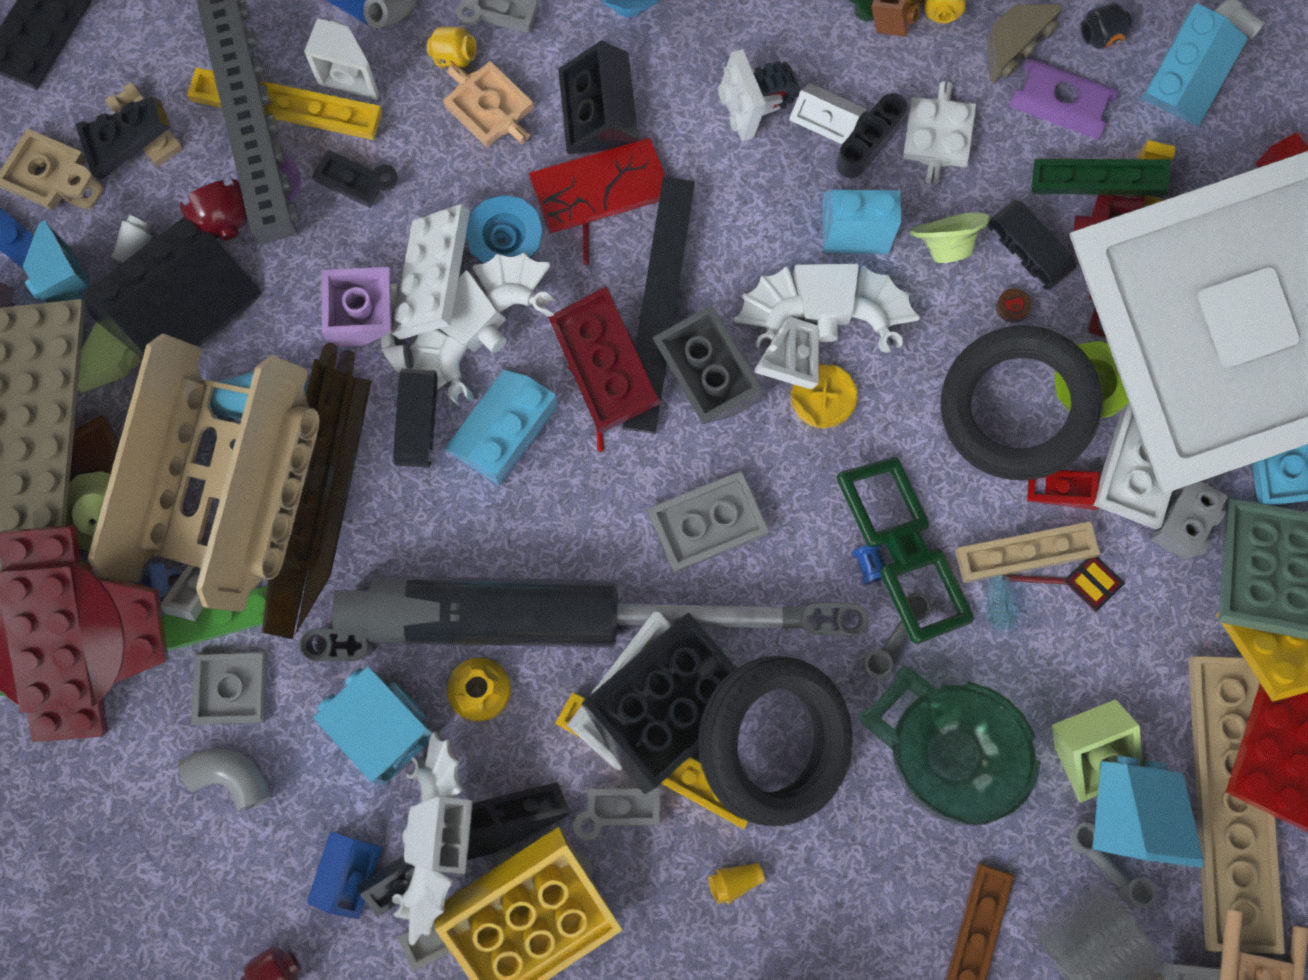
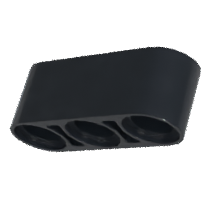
M889 93L883 96L843 142L836 162L837 170L842 176L855 178L861 175L897 133L903 123L908 107L903 96L897 93ZM885 112H891L896 116H889ZM867 134H872V135L876 136L877 138H876V139H871V138L867 137L866 135H867ZM846 157H854L858 161L853 162L848 160Z
M1013 200L990 218L988 222L990 231L995 230L1001 237L999 239L1012 255L1017 254L1022 260L1021 264L1034 279L1036 277L1040 279L1044 284L1042 287L1045 290L1052 289L1076 270V262L1072 255L1021 201Z
M402 368L400 371L393 451L395 466L430 468L431 462H428L429 450H433L438 388L436 370Z

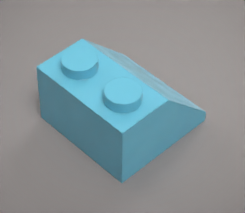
M46 220L40 222L23 264V268L29 277L25 281L26 286L36 299L41 298L43 303L84 300L83 292L91 287L92 284L71 247Z

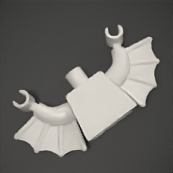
M525 252L515 257H506L498 253L487 263L473 265L472 268L478 279L466 270L458 279L451 325L439 328L443 332L436 329L418 334L415 342L409 347L413 356L412 369L436 370L438 375L437 390L446 383H451L448 389V396L457 406L461 407L457 398L462 392L472 402L473 393L460 381L462 375L459 363L467 348L475 352L483 344L492 353L498 352L507 341L497 330L506 319L502 311L514 304L526 306L533 304L534 308L544 315H554V313L545 309V305L548 301L558 303V300L547 292H539L534 295V289L549 269L550 263L548 261L536 262L530 259Z
M858 264L795 265L793 276H791L788 267H784L783 270L775 275L761 276L758 286L752 292L743 294V309L734 318V322L766 328L767 332L757 339V349L759 350L761 342L764 339L772 341L782 324L789 317L801 318L802 321L818 325L820 342L836 341L838 339L837 325H849L850 319L853 317L867 321L875 333L880 334L878 346L881 351L888 353L890 352L886 342L888 337L894 341V345L897 348L901 347L903 342L900 334L890 332L888 327L890 325L918 321L920 315L911 308L909 292L898 289L888 274H876L867 269L866 266H861L858 276Z
M435 731L430 736L427 757H411V761L415 763V771H407L406 773L407 778L417 779L421 787L422 803L410 808L407 828L403 832L405 844L404 860L414 865L415 868L411 883L404 895L395 894L392 901L395 904H400V908L394 913V917L409 920L410 945H414L420 935H430L434 920L444 912L445 896L453 881L441 872L465 874L472 800L452 798L462 791L457 775L459 762L451 754L450 741H441L438 733Z

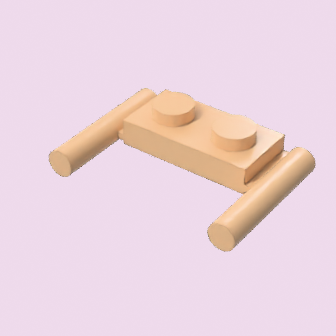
M1226 910L1220 980H1304L1308 941L1307 928L1292 926L1290 961L1286 963L1239 952L1243 913Z

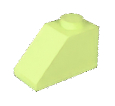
M98 322L95 323L81 349L78 391L81 393L128 376L131 368H136L141 362L139 356Z

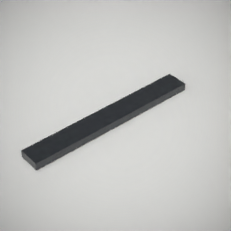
M663 177L636 340V349L660 401L662 399L667 363L656 346L653 337L673 326L695 181ZM661 404L625 421L623 429L656 434Z

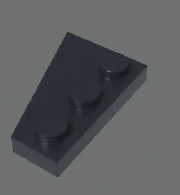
M154 97L126 105L121 108L120 112L112 115L107 113L96 116V121L90 123L82 121L75 124L90 172L93 177L101 180L170 128L162 102Z

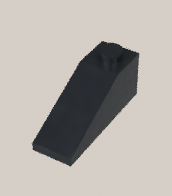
M555 782L472 803L467 860L496 853L569 816L570 809L558 783Z

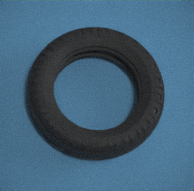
M1027 325L1000 328L973 341L958 355L951 365L941 393L943 425L958 453L977 469L989 475L1008 480L1038 479L1054 474L1070 465L1086 450L1093 440L1100 424L1103 409V394L1098 374L1083 350L1070 339L1057 332ZM1028 358L1049 365L1061 375L1070 392L1071 409L1065 424L1051 439L1037 446L1011 448L1000 445L989 439L979 429L972 416L971 402L977 383L989 369L1010 359Z
M767 656L754 659L736 668L720 682L714 693H712L703 712L699 729L698 747L700 763L706 781L715 796L735 815L746 821L764 826L794 824L820 811L838 791V787L841 786L846 776L847 767H849L851 760L853 730H851L852 722L846 702L837 686L826 674L812 664L797 658ZM786 689L795 694L805 704L810 713L814 729L813 749L805 770L797 780L783 789L764 792L756 787L743 771L738 755L739 730L747 710L758 698L773 690Z

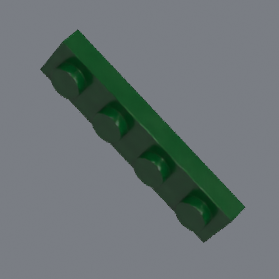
M1035 159L1031 188L1032 194L1168 196L1171 159Z

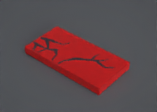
M651 138L529 172V180L549 234L659 202L662 179L666 177Z

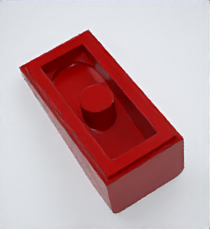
M1060 470L1049 476L1042 477L1046 478L1045 495L1035 494L1036 479L1028 480L1027 501L1098 510V507L1093 506L1099 489L1100 472Z

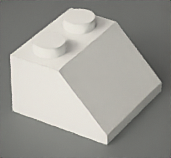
M317 18L304 50L317 83L378 100L380 94L371 68L349 27L337 20L327 21Z

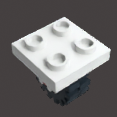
M743 49L731 52L727 66L724 68L721 85L718 87L720 100L723 104H727L730 111L731 127L734 131H738L742 141L754 138L762 116L768 115L771 112L775 113L780 108L782 110L787 108L786 104H792L795 101L794 98L799 96L800 91L790 64L788 65L787 62L781 64L780 61H775L773 65L767 63L764 68L759 66L751 69Z

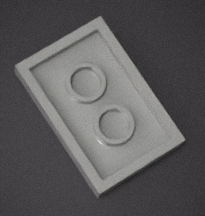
M742 471L647 509V513L674 574L769 534V530Z

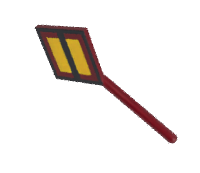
M1098 556L1085 559L1067 578L1022 575L1002 576V580L1005 582L1068 585L1095 613L1125 584Z

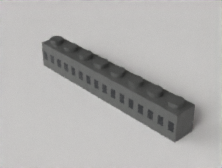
M196 0L251 233L259 244L298 235L295 223L300 222V216L294 202L290 203L288 193L293 192L288 173H283L281 166L282 163H286L281 144H276L274 134L279 133L273 114H269L267 105L272 104L267 86L261 84L260 76H264L265 73L260 57H255L253 48L258 47L252 27L248 28L246 20L251 19L246 0Z

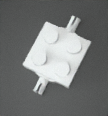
M945 82L939 84L937 99L912 97L903 159L915 160L928 165L925 182L930 184L933 172V184H938L941 167H967L976 104L950 100L953 87L950 82H947L946 93H944Z

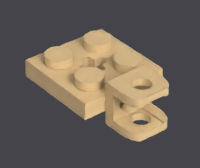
M28 128L0 170L1 189L52 211L55 210L62 198L77 207L92 209L104 191L103 186L94 179L91 172L82 166L86 156L81 151ZM47 164L46 170L42 174L38 175L35 172L37 167L43 168ZM87 188L92 189L90 197L82 198Z

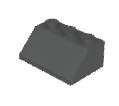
M712 305L653 337L656 346L702 424L733 417L762 401L761 386Z

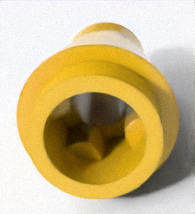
M758 862L748 865L715 869V874L708 876V883L716 903L726 902L729 905L756 886L765 883V877Z

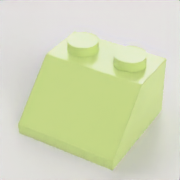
M1116 699L1052 725L1054 747L1080 803L1098 796L1101 761L1116 763L1117 756L1140 759L1139 766L1143 767L1140 726Z

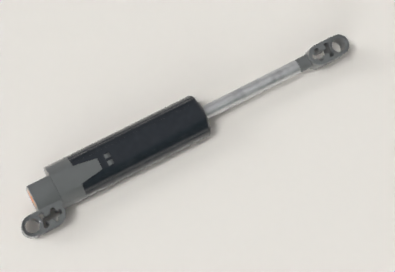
M374 576L369 590H335L333 598V627H322L307 631L301 637L299 646L301 653L308 660L353 662L364 659L373 651L374 643L613 648L617 641L618 625H644L654 611L661 613L672 625L689 612L701 627L804 629L806 632L815 635L855 636L860 635L867 629L869 615L861 605L844 602H810L802 607L618 604V585L615 581ZM817 608L818 614L833 616V623L820 621L817 623V628H814L813 623L807 621V616L813 615L814 609ZM849 609H854L859 615V622L854 628L847 629L842 621L843 614ZM317 634L322 635L327 642L326 650L322 654L313 648L312 642ZM353 639L362 643V648L356 651L353 647L338 648L339 642Z

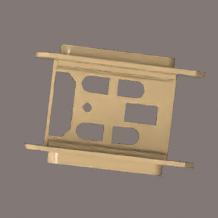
M161 334L146 345L88 560L96 576L137 582L140 579L144 563L153 555L199 567L201 571L196 590L202 606L242 612L246 607L249 593L263 578L269 580L276 577L284 561L320 423L317 411L309 408L304 391L308 371L306 368L270 355L255 367L250 389L201 379L198 369L202 352L201 348L169 335ZM214 388L248 394L240 424L215 418L210 407ZM213 427L217 432V442L210 467L195 464L194 461L201 436L206 429ZM236 439L234 449L232 450L231 442ZM190 477L206 480L197 512L193 516L187 517L183 512V502ZM213 498H217L220 501L207 546L202 545L201 541Z

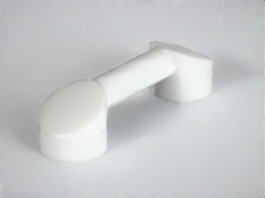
M398 283L391 284V311L396 310L400 289ZM391 313V331H392L393 323H392V313ZM391 333L381 337V350L393 369L398 373L402 368L409 369L408 353L405 345L395 346L394 335Z

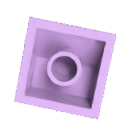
M390 267L322 270V335L327 343L331 342L338 347L364 346L391 333Z

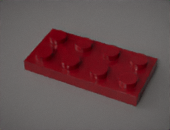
M607 286L557 311L553 316H548L594 424L601 434L661 404Z

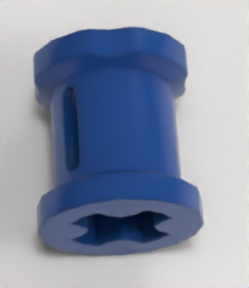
M865 545L851 552L853 557L858 559L864 576L861 580L863 585L883 580L880 575L881 568L885 566L880 551L883 548L882 545L877 547ZM869 557L872 558L875 570L872 569Z

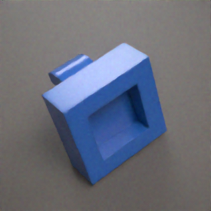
M163 563L148 565L141 575L143 586L159 589L160 602H162L172 588L168 584V579L178 577L180 570L173 568L165 572Z

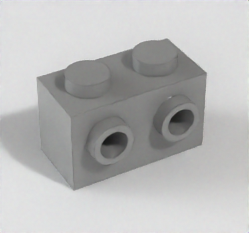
M1202 481L1176 489L1168 504L1162 527L1155 529L1150 540L1185 560H1189L1196 555H1203L1212 540L1208 536L1212 527H1216L1226 513L1223 505L1228 496Z

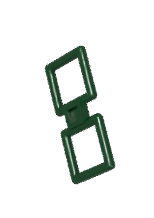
M890 457L839 472L836 477L837 482L867 546L877 547L887 544L894 559V563L881 568L880 575L910 640L915 644H920L973 623V612L943 550L940 548L928 550L920 532L927 530L930 522L900 459ZM891 472L913 520L876 532L853 482ZM934 564L957 614L921 628L897 576Z

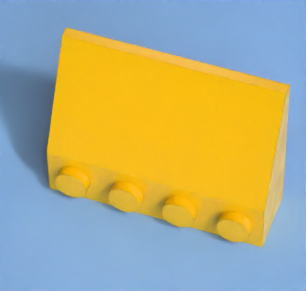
M560 827L549 832L446 899L443 907L444 912L434 920L435 931L470 980H549L623 931Z

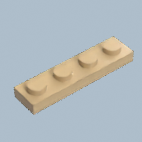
M1091 521L958 547L955 550L963 583L1094 558L1100 555Z

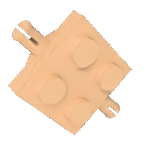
M491 61L480 70L467 74L461 67L452 64L453 67L450 66L447 73L458 82V85L451 94L443 99L444 106L486 148L507 133H510L521 145L528 141L530 134L519 125V122L534 109L533 102Z

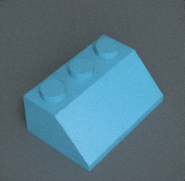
M1195 3L1187 13L1141 99L1199 126L1248 37L1227 17Z
M503 370L444 449L500 486L557 409L556 395L528 376Z

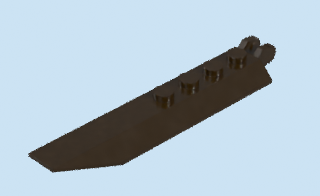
M331 342L323 346L319 360L314 359L306 399L309 408L315 409L319 415V429L284 561L278 575L273 579H269L267 586L262 633L292 640L300 604L301 609L296 633L331 576L372 382L352 376L356 356L353 351L348 349L343 350L339 356L335 369L338 346Z

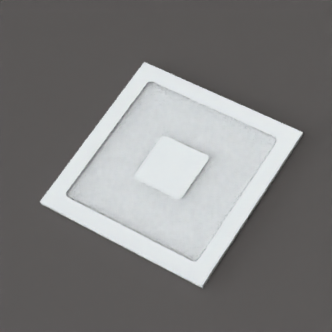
M1308 151L1069 234L1162 494L1308 444Z

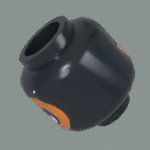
M1117 3L1103 5L1091 9L1086 14L1085 19L1081 23V34L1087 45L1092 44L1095 49H1105L1121 44L1126 40L1129 29L1132 26V19L1129 12L1125 11Z

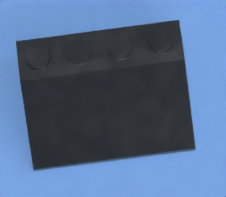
M185 217L181 218L83 292L89 316L142 360L146 345L161 334L169 335L200 347L253 304L262 294L261 290L212 234L196 229L195 225L188 222Z
M688 612L588 696L581 704L622 769L645 795L660 785L699 749V729L706 704L720 682L734 671L736 667Z

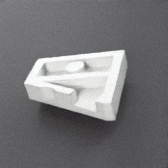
M789 317L782 324L757 364L755 373L807 389H813L818 385L819 326Z

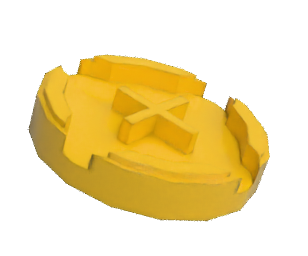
M819 364L818 385L813 389L793 384L790 394L792 407L797 416L808 425L820 429L834 428L846 422L854 412L857 403V387L852 377L841 367L833 364Z

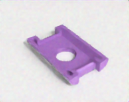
M1029 57L1024 67L1025 70L1030 71L1023 91L1016 89L1009 107L1099 140L1106 125L1100 119L1107 101L1113 102L1118 90ZM1059 83L1072 84L1078 90V99L1073 103L1059 101L1054 94L1056 85Z

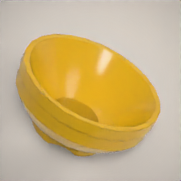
M471 658L462 662L454 669L448 680L447 697L451 707L458 715L469 721L482 722L495 718L504 710L510 699L511 682L508 674L501 665L488 658ZM474 677H481L487 682V691L479 698L469 696L466 689L468 682Z

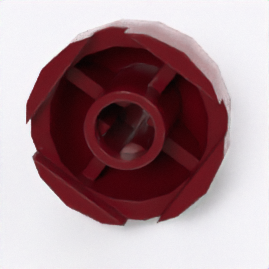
M231 179L234 185L225 186L223 180L191 192L187 195L190 202L186 206L182 201L179 204L183 217L188 222L193 223L196 229L211 233L215 239L220 238L221 241H229L236 238L240 234L239 230L248 220L240 184L236 179Z

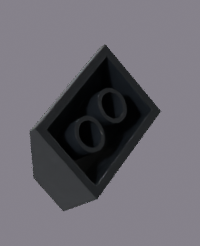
M600 40L558 68L567 154L606 151L630 144L638 139L629 52Z

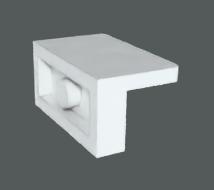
M809 83L801 90L789 120L843 144L856 128L866 109Z

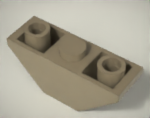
M1014 4L993 24L987 38L989 77L994 84L1002 76L1006 79L1010 77L1019 65L1017 61L1022 56L1029 58L1040 44L1038 41L1043 36L1048 39L1060 25L1057 20L1063 7L1059 4Z

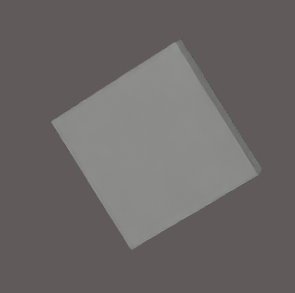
M267 652L195 653L191 725L265 723Z

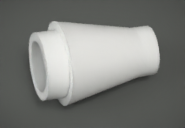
M129 215L126 221L122 220L115 249L111 257L123 263L148 244L153 238L151 233L154 227Z

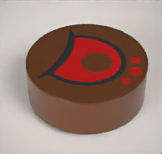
M1019 289L1004 291L996 302L997 314L1001 319L1009 323L1022 321L1031 309L1029 296Z

